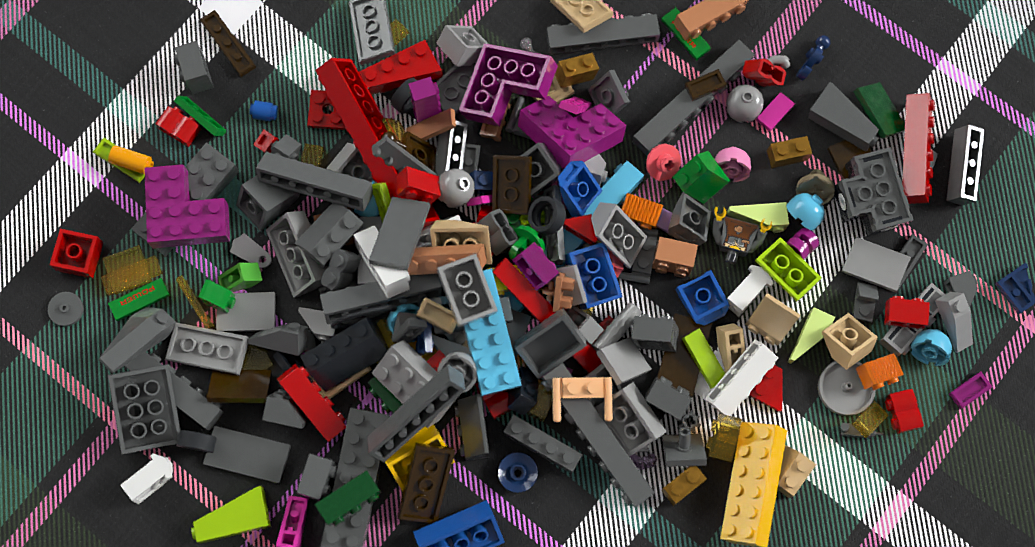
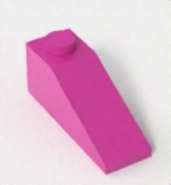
M289 496L276 547H301L309 498Z

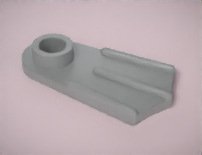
M245 233L233 240L230 250L231 254L249 263H258L259 268H266L271 264L270 254ZM261 258H266L264 263H260Z

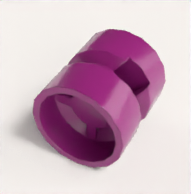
M807 228L800 229L793 238L786 242L803 260L819 246L818 237Z

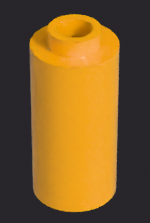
M116 145L111 148L108 156L110 164L144 175L145 168L154 166L150 156Z

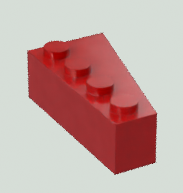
M425 40L359 71L371 95L398 88L410 78H415L417 81L431 77L432 80H439L443 76L442 70Z

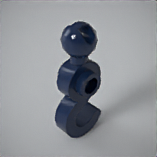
M822 35L816 39V47H811L806 53V62L796 75L801 81L810 74L812 66L814 64L818 65L823 59V50L830 46V39L827 36Z

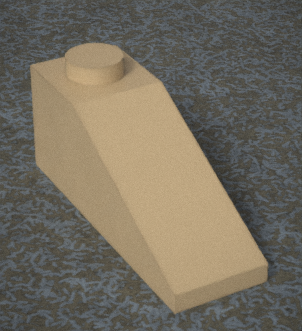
M734 323L716 327L717 343L725 373L728 372L745 351L743 328Z

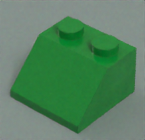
M709 151L694 156L672 176L684 193L703 204L730 182Z

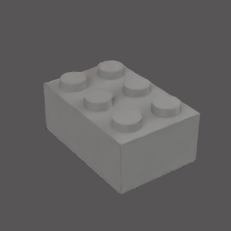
M476 254L437 268V273L458 328L497 313V307Z

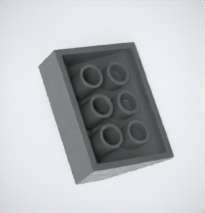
M169 364L109 374L108 380L121 453L126 454L177 444L180 426Z

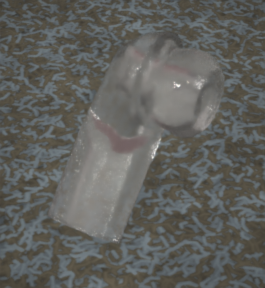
M526 37L521 40V50L541 54L533 50L530 38Z

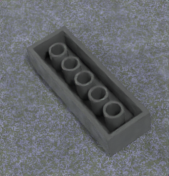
M207 142L185 166L188 170L189 201L216 199L239 172L237 166ZM145 212L131 229L147 243ZM174 247L154 249L166 257Z

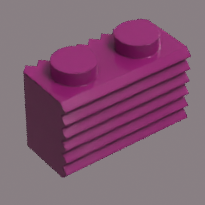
M535 242L513 259L515 265L518 266L527 280L530 281L532 287H535V290L546 285L559 273L555 264L546 257L543 249Z

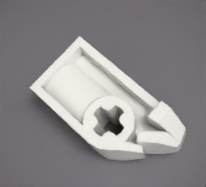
M751 265L748 268L751 273L727 298L730 304L729 309L738 317L758 297L765 286L771 288L774 284L771 276L762 267Z
M153 453L150 455L153 459L120 485L132 501L140 504L164 485L168 479L172 478L173 465L168 457Z

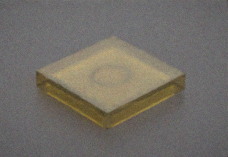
M140 245L103 258L115 295L152 282Z

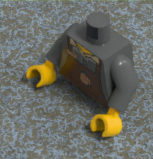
M715 207L714 213L716 218H714L712 228L713 237L716 244L719 245V250L727 253L725 262L736 264L738 256L746 257L747 253H753L762 245L767 231L772 227V221L770 226L766 227L763 225L765 218L762 219L761 229H759V225L726 217L725 207L723 208V213L718 214V207Z

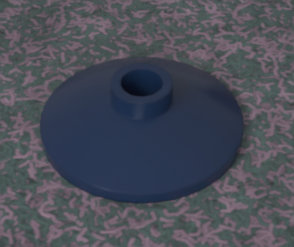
M512 453L506 456L501 461L498 469V477L501 484L507 490L516 493L529 490L535 484L538 476L536 463L530 456L524 453ZM516 470H520L522 472V475L520 477H516L514 475V472Z

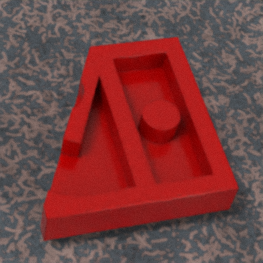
M774 365L772 369L766 372L762 381L751 390L749 396L779 413L782 411V369Z

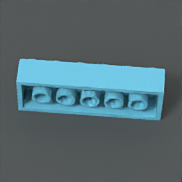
M492 269L484 270L483 273L497 307V313L463 326L470 355L476 365L477 383L481 396L521 386Z

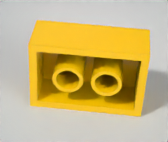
M434 424L429 428L424 426L385 461L402 491L404 490L415 443L447 447Z

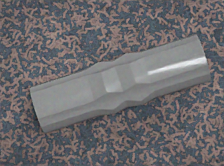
M629 302L594 342L592 347L598 351L601 348L616 343L634 323V317L640 316L642 311L635 304Z

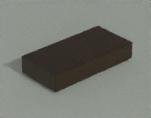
M717 69L685 83L684 86L693 102L725 88L727 84L721 72Z

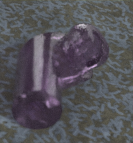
M635 453L630 456L635 466L641 470L652 468L657 462V457L654 454L641 458Z

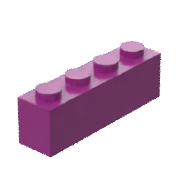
M431 77L408 84L417 123L442 112L440 92L437 83H433Z

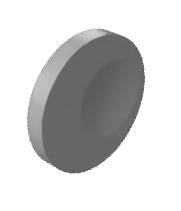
M834 361L823 370L818 380V393L821 401L830 411L838 415L852 416L861 413L870 406L875 397L876 390L873 391L872 387L864 389L856 371V368L862 365V363L857 362L846 370L838 362Z

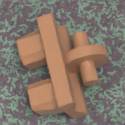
M559 272V276L556 277L555 287L554 281H549L548 287L542 288V293L547 295V301H552L554 295L553 312H557L562 308L571 309L573 297L563 296V291H573L575 279L565 277V273Z

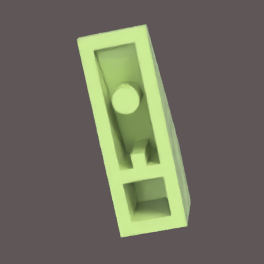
M786 202L729 206L727 210L728 216L759 225V228H761L762 219L765 218L763 225L766 227L770 226L772 221L770 230L774 233L783 232L789 225Z
M813 307L809 312L788 363H793L824 338L822 331L833 324L835 317Z

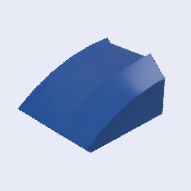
M570 161L558 176L560 192L572 217L583 216L596 197L601 194L602 189L583 161Z
M711 270L675 289L688 313L697 324L705 326L725 316L730 307Z

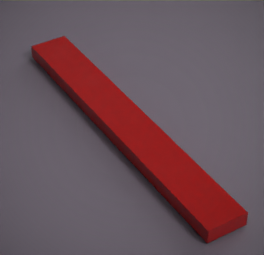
M504 258L492 270L493 275L539 323L556 313L553 312L552 305L532 287V284L507 258ZM586 342L587 346L572 355V357L589 374L602 364V361Z

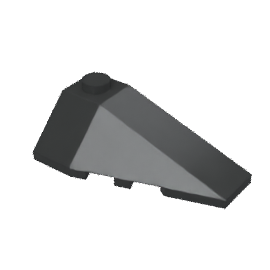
M143 308L129 318L101 355L99 361L111 373H114L169 337L173 332L176 321L161 308Z

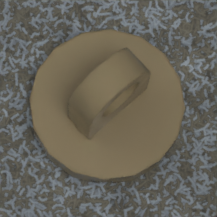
M815 169L809 175L802 177L796 186L797 195L809 193L813 196L816 194L823 200L822 205L828 203L833 198L835 191L833 181L819 169Z

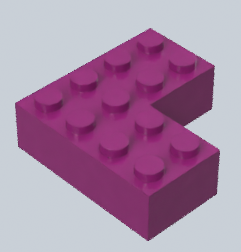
M484 43L459 111L467 120L500 127L512 93L546 100L558 65L548 55Z
M547 96L546 100L541 99L521 109L518 127L536 144L538 142L546 144L563 169H565L570 161L586 162L623 141L626 125L602 103L573 118L566 110L559 108V104L550 96Z
M183 164L145 168L147 243L152 248L230 242L228 203L224 198L189 201L188 170Z

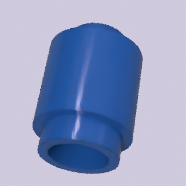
M256 100L254 104L250 105L249 114L252 115L253 119L270 122L271 120H276L278 113L277 105Z

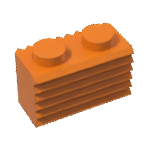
M627 193L621 209L633 222L640 223V227L651 230V228L656 229L663 205Z
M895 353L866 362L856 368L865 390L871 387L873 391L884 387L883 383L886 382L888 385L894 384L899 381V377L904 375Z

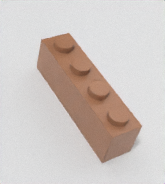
M703 0L678 14L673 24L685 41L690 38L695 39L702 31L706 29L709 31L720 21L725 22L731 15L743 12L746 9L745 6L748 0Z
M484 244L415 248L407 272L409 275L438 274V267L473 254L477 255L483 269L487 262Z

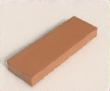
M449 108L406 128V132L408 131L424 141L456 127L455 110Z

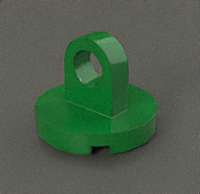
M520 225L514 229L518 240L510 249V260L513 261L517 255L534 242L545 251L544 241L538 237L539 233L535 229L525 225Z

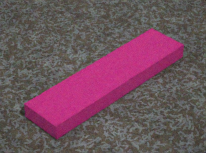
M578 97L562 100L559 104V108L574 114L585 112L591 109L592 106L591 102Z

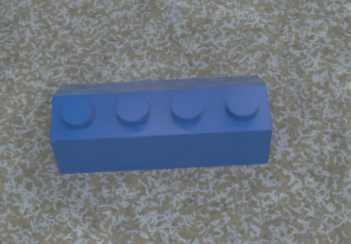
M487 500L413 532L419 547H496L505 543Z

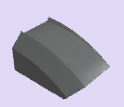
M683 192L672 213L668 235L673 236L679 241L698 246L707 241L711 211Z

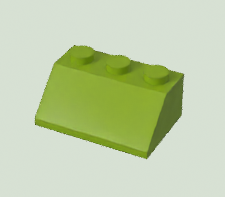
M781 237L755 260L796 302L804 297L822 278Z

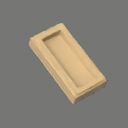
M426 297L424 298L416 316L452 334L457 325L453 312Z

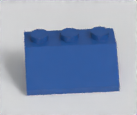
M603 243L565 255L566 265L577 264L587 299L586 303L579 304L581 310L623 297L607 247Z

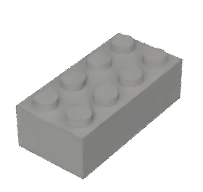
M405 340L392 345L372 372L402 404L409 400L438 373ZM454 401L433 418L426 427L429 428L438 422Z

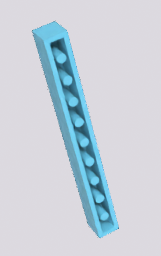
M628 161L623 165L620 163L614 170L615 174L611 178L607 177L606 181L601 184L603 186L601 194L596 197L584 215H593L600 202L620 206L625 200L627 193L631 194L643 181L644 175ZM563 229L565 255L579 250L585 242ZM545 244L544 254H545L546 257H547V247H546V244ZM565 260L563 261V265H555L556 268L564 266L566 264ZM510 291L505 292L504 297H509L511 309L521 312L525 307Z

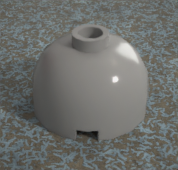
M744 84L735 87L726 99L727 113L737 122L754 121L763 109L764 100L762 94L752 85Z
M450 169L443 172L439 177L441 196L438 199L441 202L444 201L447 204L446 206L457 208L469 202L473 197L475 190L474 181L462 169Z
M453 352L442 359L437 372L441 371L448 364L463 373L464 392H467L474 386L477 380V369L470 355L464 352Z

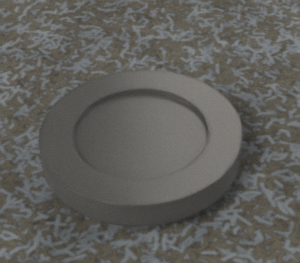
M72 292L58 293L50 300L48 305L50 319L59 326H71L77 323L84 311L82 300Z

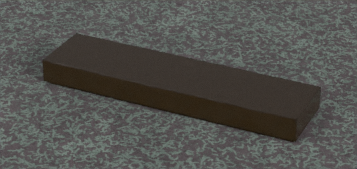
M216 10L200 19L205 29L240 77L256 68L253 61Z

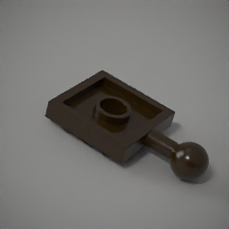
M387 131L382 134L381 139L385 136L389 137L435 172L437 147L408 131L403 134L402 142L396 139V135L393 132Z

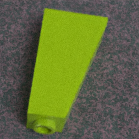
M258 486L193 522L194 528H191L193 539L198 543H205L271 527L264 488Z

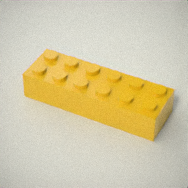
M741 422L720 539L733 544L753 547L768 546L787 436L786 429L775 424Z

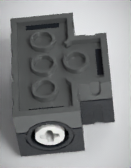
M891 147L855 156L845 164L849 179H843L834 186V195L843 223L854 219H862L866 235L871 236L903 227L913 221L907 197L903 191L902 181L898 175L897 165L892 156Z

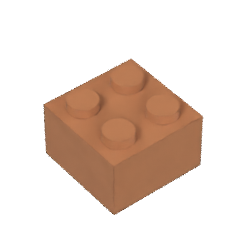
M659 237L652 268L656 269L655 271L659 273H674L677 277L689 276L694 267L698 245Z

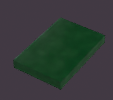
M880 82L859 87L853 91L870 121L879 129L878 134L881 139L905 132V123Z

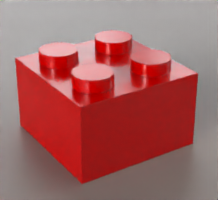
M60 229L50 266L56 271L93 278L104 242L98 236Z

